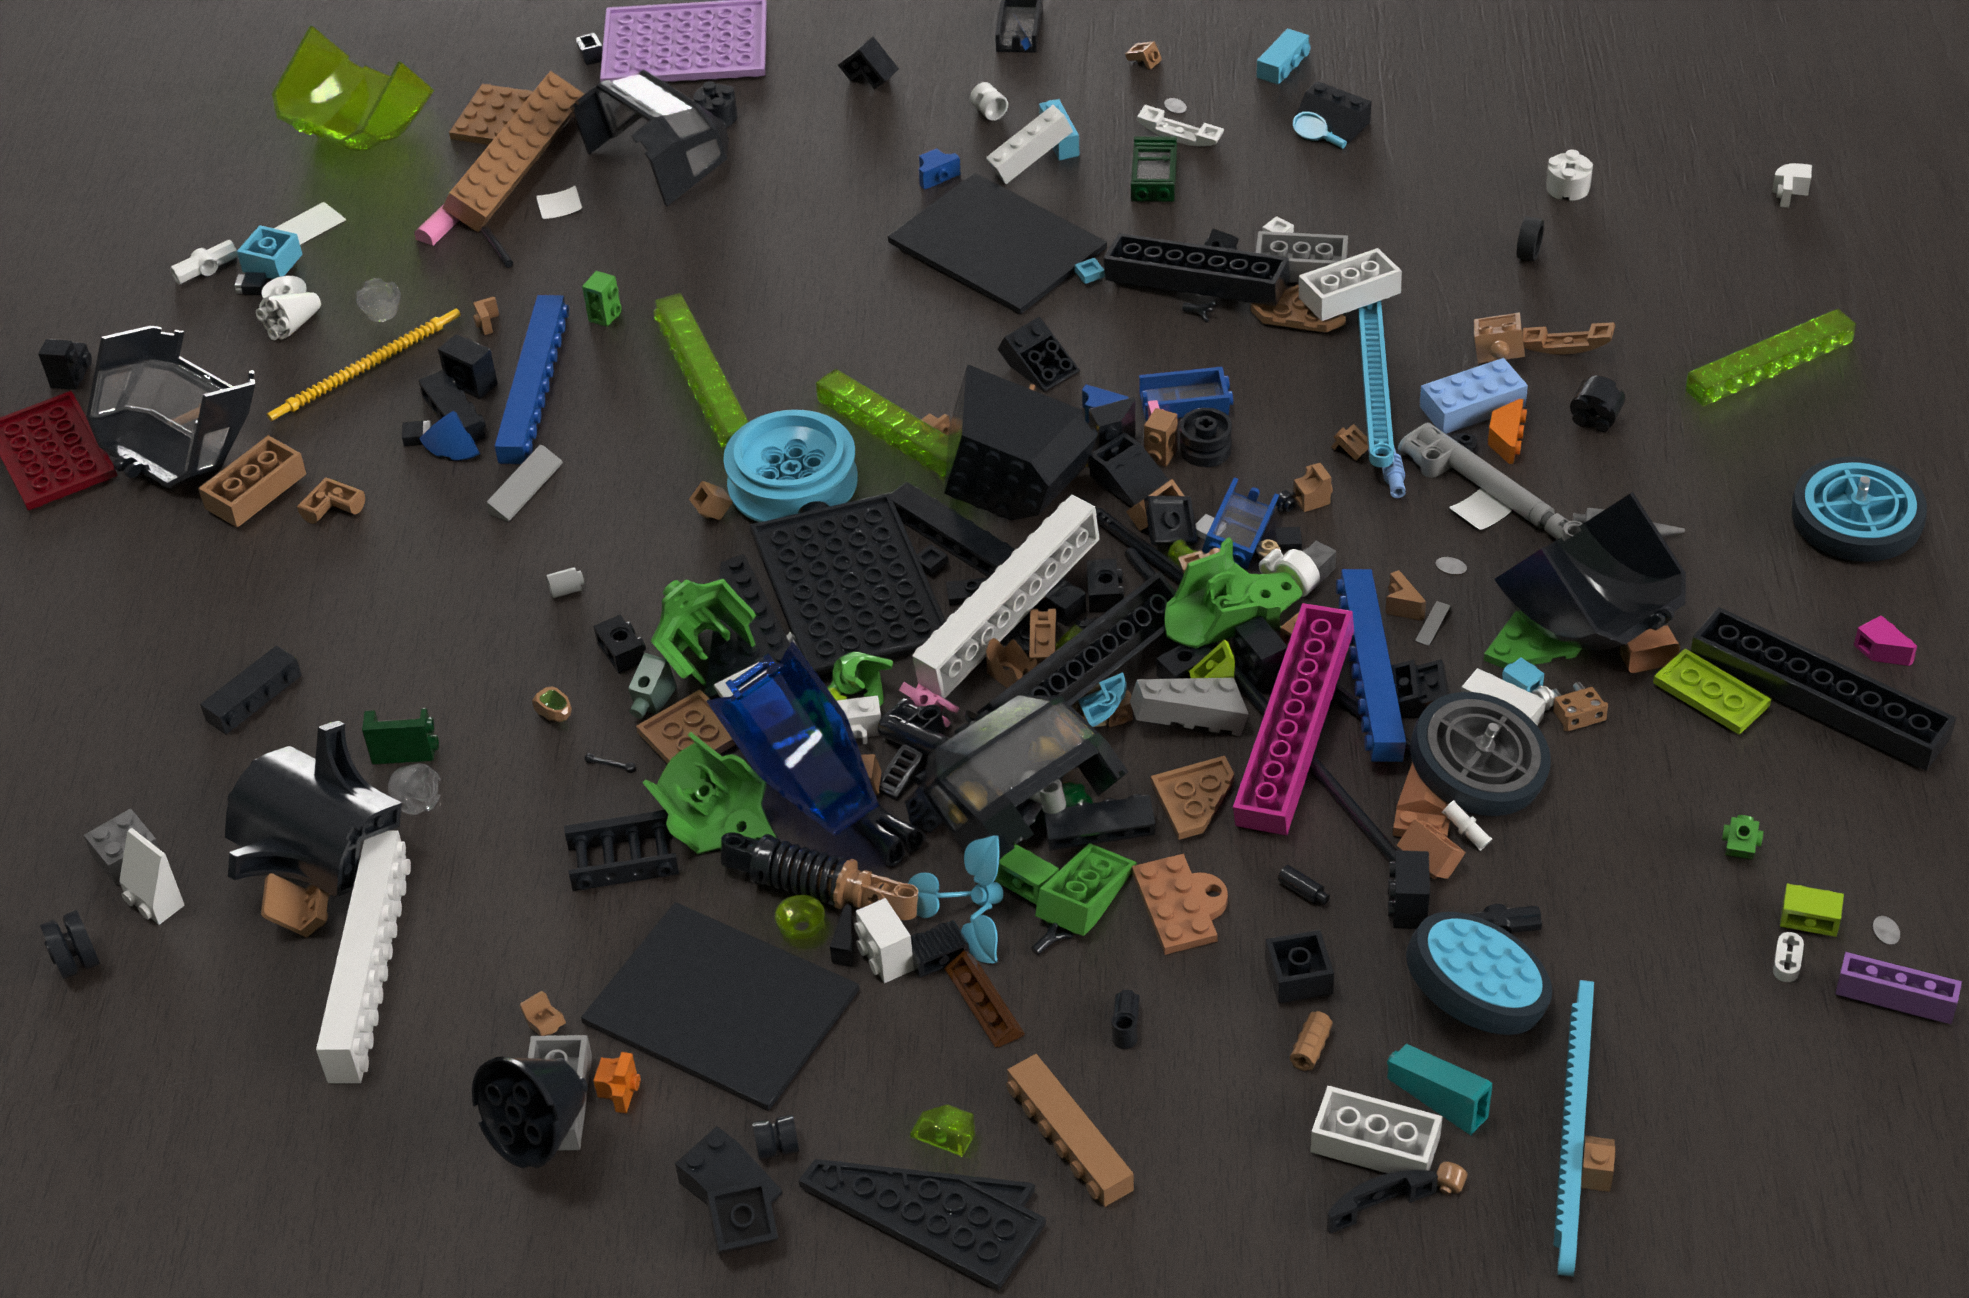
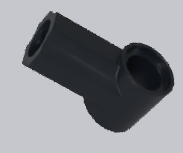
M1122 990L1115 995L1114 1015L1111 1019L1112 1040L1114 1045L1121 1049H1129L1138 1041L1137 1026L1140 995L1134 993L1133 990Z

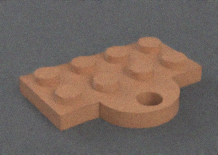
M1184 854L1132 866L1133 877L1165 955L1218 941V935L1212 920L1219 917L1225 911L1228 903L1227 888L1219 878L1208 873H1191ZM1210 891H1216L1220 893V895L1216 897H1210L1207 895V893Z

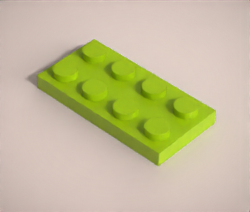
M1686 648L1654 676L1653 683L1739 735L1767 710L1771 704L1769 697Z

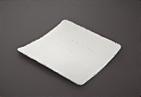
M576 186L558 193L536 196L543 219L564 216L582 208Z
M1482 488L1462 502L1449 507L1479 530L1495 524L1512 511V509Z

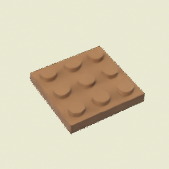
M701 690L694 692L636 726L637 733L667 764L677 753L694 744L688 736L690 732L719 754L744 740V733Z

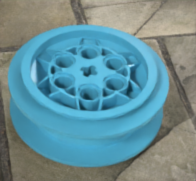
M783 410L755 418L734 433L724 451V467L728 476L727 488L729 497L741 513L757 522L798 514L799 509L809 502L820 501L828 504L829 507L848 503L857 487L858 471L855 464V444L851 434L840 422L818 412Z

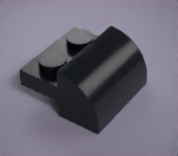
M1414 659L1391 665L1401 714L1419 718L1429 704L1449 694L1446 670L1442 659L1418 666Z

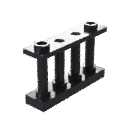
M660 810L564 826L568 850H576L577 869L568 870L572 891L679 874L676 853L668 854L666 835H671L666 824L668 818L667 811ZM655 837L657 856L641 858L639 840ZM629 841L631 860L615 863L613 844ZM602 846L604 864L588 867L586 848Z

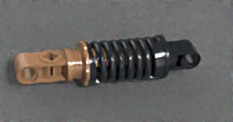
M736 832L726 833L721 837V864L727 868L748 872L750 880L754 884H766L769 887L774 886L779 890L784 889L789 893L793 892L796 895H803L805 898H812L815 901H822L825 904L833 905L837 909L844 908L848 903L853 904L854 907L862 908L886 898L900 920H911L917 915L918 888L916 886L894 881L887 877L877 876L871 871H860L858 863L854 859L838 858L836 855L829 856L826 852L820 853L818 850H810L806 846L801 848L799 844L792 845L789 841L775 838L770 834H765L760 840L746 837Z

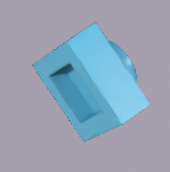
M1095 258L1075 264V272L1085 284L1105 277L1103 267Z

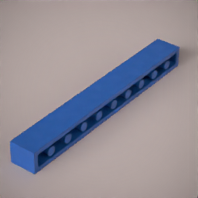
M537 295L495 443L498 464H522L528 458V455L532 454V440L536 439L537 436L536 425L541 421V408L545 407V392H549V377H553V363L557 362V348L561 347L562 341L561 333L565 332V319L569 318V305L565 304L564 295Z
M1342 569L1341 578L1336 580V594H1340L1339 609L1353 612L1354 632L1348 649L1349 662H1353L1351 675L1352 679H1356L1355 696L1360 698L1358 700V713L1363 714L1361 730L1366 732L1365 750L1370 752L1371 762H1403L1406 739L1372 569Z

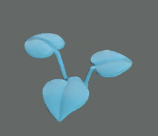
M990 836L974 840L965 850V868L969 874L974 875V882L978 883L972 891L938 893L939 881L937 877L926 872L914 875L908 882V884L918 888L917 915L922 918H930L937 913L939 909L938 898L971 896L973 902L983 906L971 915V923L963 925L961 930L969 943V953L976 960L983 963L998 962V935L993 920L981 914L988 909H992V904H998L1003 899L1001 885L994 882L999 867L998 836Z

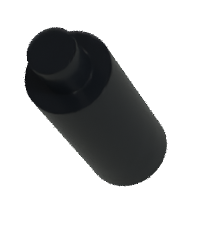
M1286 865L1280 871L1278 882L1312 903L1319 901L1324 905L1329 901L1330 895L1324 892V886L1292 866Z

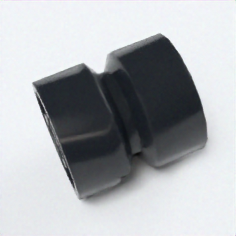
M792 1114L777 1117L775 1124H771L768 1120L752 1122L759 1160L772 1158L777 1150H780L783 1155L799 1152Z

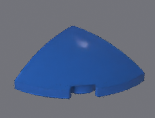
M454 411L436 422L419 438L430 452L440 458L445 456L451 457L453 461H461L480 454L471 435L466 432L461 420Z

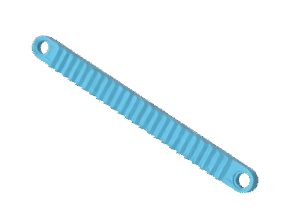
M1380 300L1358 308V326L1369 461L1373 466L1383 468L1393 463L1394 444L1382 305ZM1377 454H1385V455H1387V456H1383V457H1382V456H1377Z
M1579 980L1577 1003L1572 1004L1570 1015L1558 1196L1553 1245L1559 1248L1558 1275L1571 1277L1574 1276L1594 994V982Z

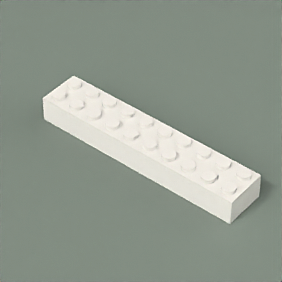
M1071 495L1065 502L1060 503L1057 510L1050 517H1047L1042 525L1034 533H1031L1026 541L1018 549H1015L1011 556L1002 565H999L986 581L981 583L979 589L971 597H968L963 605L955 613H952L947 621L938 630H935L922 646L915 650L912 657L918 684L925 686L936 695L945 699L986 657L989 641L996 638L1000 642L1100 540L1095 506L1074 495Z
M387 831L364 840L316 1048L328 1083H361L363 1072L368 1070V1049L373 1047V1026L378 1024L377 1007L383 1001L382 984L388 978L387 961L391 960L393 954L391 942L392 938L397 936L396 919L401 916V896L406 894L405 877L410 874L411 870L410 859H406L405 856L406 845L405 842H401L399 831Z

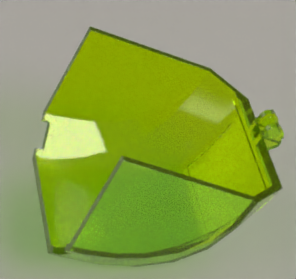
M310 25L272 93L277 119L292 125L295 130L302 131L306 135L314 134L346 149L355 151L370 150L382 142L399 137L415 120L431 97L434 89L400 61H398L391 76L366 65L361 68L349 61V55Z

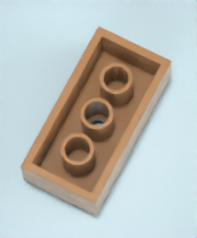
M268 435L198 489L206 510L238 528L305 476L306 470L301 453Z

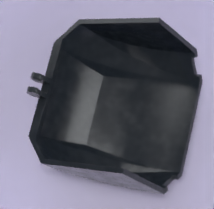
M1633 492L1579 526L1581 531L1566 541H1563L1562 537L1494 579L1513 608L1533 628L1544 636L1568 642L1577 648L1590 650L1616 648L1627 644L1649 628L1658 630L1664 624L1672 621L1674 612L1685 605L1686 572Z

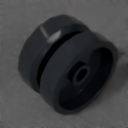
M1214 408L1194 409L1185 414L1180 422V453L1182 458L1189 464L1197 467H1213L1225 462L1230 457L1232 450V422L1229 416L1223 411Z
M77 910L63 915L62 920L67 930L63 934L55 920H50L40 925L46 939L44 944L53 964H57L63 980L77 974L78 969L73 960V957L77 955L85 969H90L100 964Z

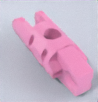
M903 682L899 691L909 696L918 707L937 705L942 712L945 706L947 710L956 714L960 709L921 684L914 688ZM942 716L944 725L946 727H949L951 722L949 721V719Z

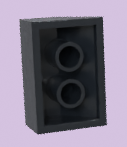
M1316 81L1305 92L1296 115L1307 111L1320 115L1327 124L1328 132H1332V134L1342 138L1349 144L1370 123L1372 101Z

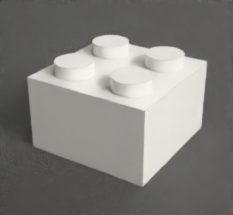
M884 898L857 910V923L854 924L856 933L859 936V940L856 941L857 947L862 956L866 955L868 957L869 965L874 975L879 974L883 982L887 983L913 971L911 935L887 899Z

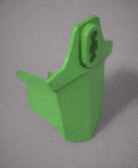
M1228 537L1221 543L1220 552L1188 563L1175 596L1166 604L1164 620L1166 635L1173 641L1185 646L1199 648L1235 636V627L1258 616H1262L1274 631H1280V614L1301 598L1302 590L1287 572L1249 574L1234 562L1233 541Z
M724 579L706 584H698L690 580H684L680 583L678 580H675L664 589L663 595L665 598L662 599L661 619L651 642L681 678L684 679L692 674L706 687V680L684 655L683 651L689 646L700 659L706 660L708 657L704 654L698 642V635L706 629L718 631L726 641L730 640L731 633L720 620L731 627L750 646L753 647L755 645L748 625L754 620L756 614Z
M692 732L688 736L694 744L684 748L672 757L657 785L646 779L643 782L646 788L667 811L668 818L666 824L670 833L698 855L721 849V837L730 832L740 833L743 836L760 840L765 834H770L777 838L762 806L767 782L742 758L733 754L722 757ZM747 825L746 829L741 832L742 828Z

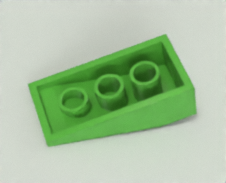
M1089 843L1040 888L1035 916L1045 920L1047 923H1057L1058 926L1068 929L1074 934L1084 936L1096 925L1132 874V866L1137 865V862Z

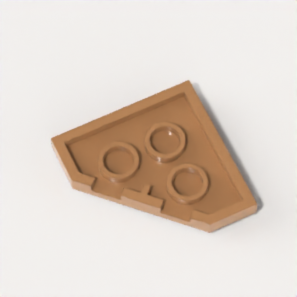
M1299 284L1284 290L1276 306L1260 303L1251 304V312L1264 324L1319 332H1329L1346 324V317L1343 314L1321 321L1299 299Z
M1225 756L1151 776V785L1178 840L1204 833L1234 782V772Z

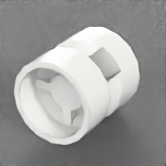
M988 82L978 84L971 92L970 102L987 119L997 120L1006 113L1008 108L1007 99Z

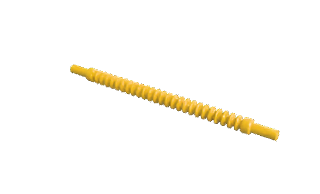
M456 308L440 318L434 317L430 320V323L425 322V326L420 325V329L415 328L414 332L409 331V335L404 334V338L399 337L398 341L393 340V344L388 343L387 346H382V350L377 349V353L373 351L371 355H366V359L362 357L361 362L357 360L355 365L350 364V368L346 366L344 371L342 369L339 370V374L335 372L334 377L328 376V380L323 379V383L317 382V386L312 385V389L306 388V392L301 391V395L296 394L295 398L290 397L286 399V403L267 413L268 419L273 421L289 411L294 412L298 410L299 406L303 407L305 402L309 404L310 399L314 401L316 396L318 398L321 397V393L326 394V390L332 391V387L337 388V384L343 385V381L348 382V378L353 379L354 375L359 376V372H365L364 369L370 370V366L375 367V363L380 364L381 360L386 361V357L391 358V354L396 355L397 351L402 352V348L407 349V345L413 346V342L418 343V339L423 340L424 337L427 338L429 336V333L432 335L434 331L442 330L445 324L461 316L460 311Z

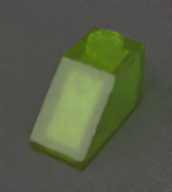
M948 1104L923 1111L912 1129L910 1137L963 1156L975 1136L974 1114Z

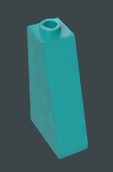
M1408 1044L1399 1052L1394 1051L1388 1058L1387 1079L1470 1136L1488 1118L1493 1085L1489 1080Z

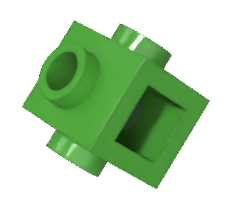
M1738 815L1737 818H1731L1730 825L1724 824L1722 841H1727L1725 855L1753 860L1756 846L1761 847L1763 831L1758 830L1759 821H1753L1754 818L1750 816Z

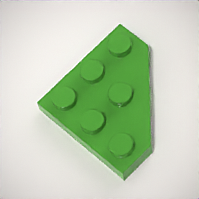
M1515 611L1484 653V661L1503 669L1508 664H1513L1519 658H1523L1527 662L1536 665L1551 662L1552 658L1565 656L1566 659L1574 658L1582 648H1577L1568 642L1544 636Z

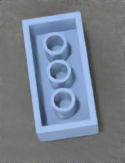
M1504 358L1421 385L1420 408L1439 430L1447 434L1491 419L1492 411L1517 399H1524L1523 407H1526L1528 385Z

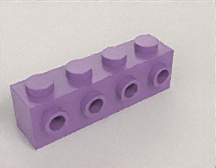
M1845 952L1835 994L1951 1024L1957 1007L1962 981Z

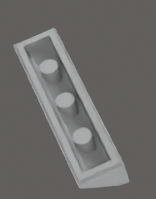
M539 445L487 501L489 515L509 522L563 464L562 460L543 445Z

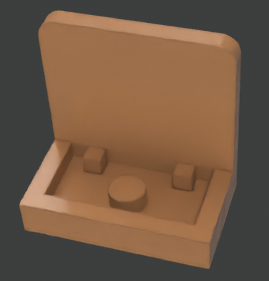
M271 873L265 878L261 915L271 922L308 937L326 923L328 919L327 903L330 894L312 884L305 889Z

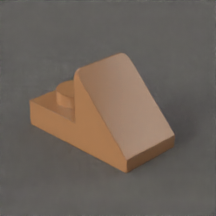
M1399 570L1390 573V585L1388 586L1390 595L1386 598L1385 612L1389 615L1409 619H1425V599Z

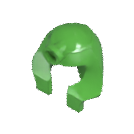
M861 652L848 653L835 662L833 681L827 689L836 688L840 695L842 692L845 694H855L867 689L868 692L864 694V697L878 696L879 706H881L884 697L879 670L892 669L893 661Z

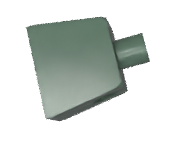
M644 653L628 689L633 701L629 710L632 716L642 719L646 712L660 713L677 688L669 662L666 659Z

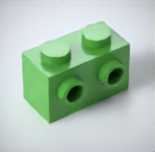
M595 271L582 286L588 321L608 327L619 316L622 308L616 277Z
M1014 845L1015 848L999 860L995 881L1037 905L1040 888L1058 872L1059 868L1030 851Z

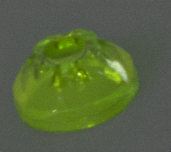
M795 895L785 899L779 904L775 912V922L778 930L791 939L812 937L821 930L825 921L823 905L814 897L807 895ZM798 922L809 924L805 930L800 931L794 928V925Z

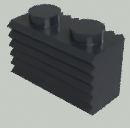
M954 920L940 923L931 928L930 931L926 930L925 933H915L911 936L914 970L919 978L943 969L964 950L969 953V943Z

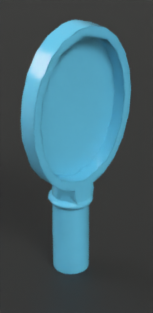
M1307 111L1297 114L1293 119V127L1302 138L1312 141L1323 138L1342 149L1345 148L1347 141L1332 134V132H1328L1327 124L1320 115Z

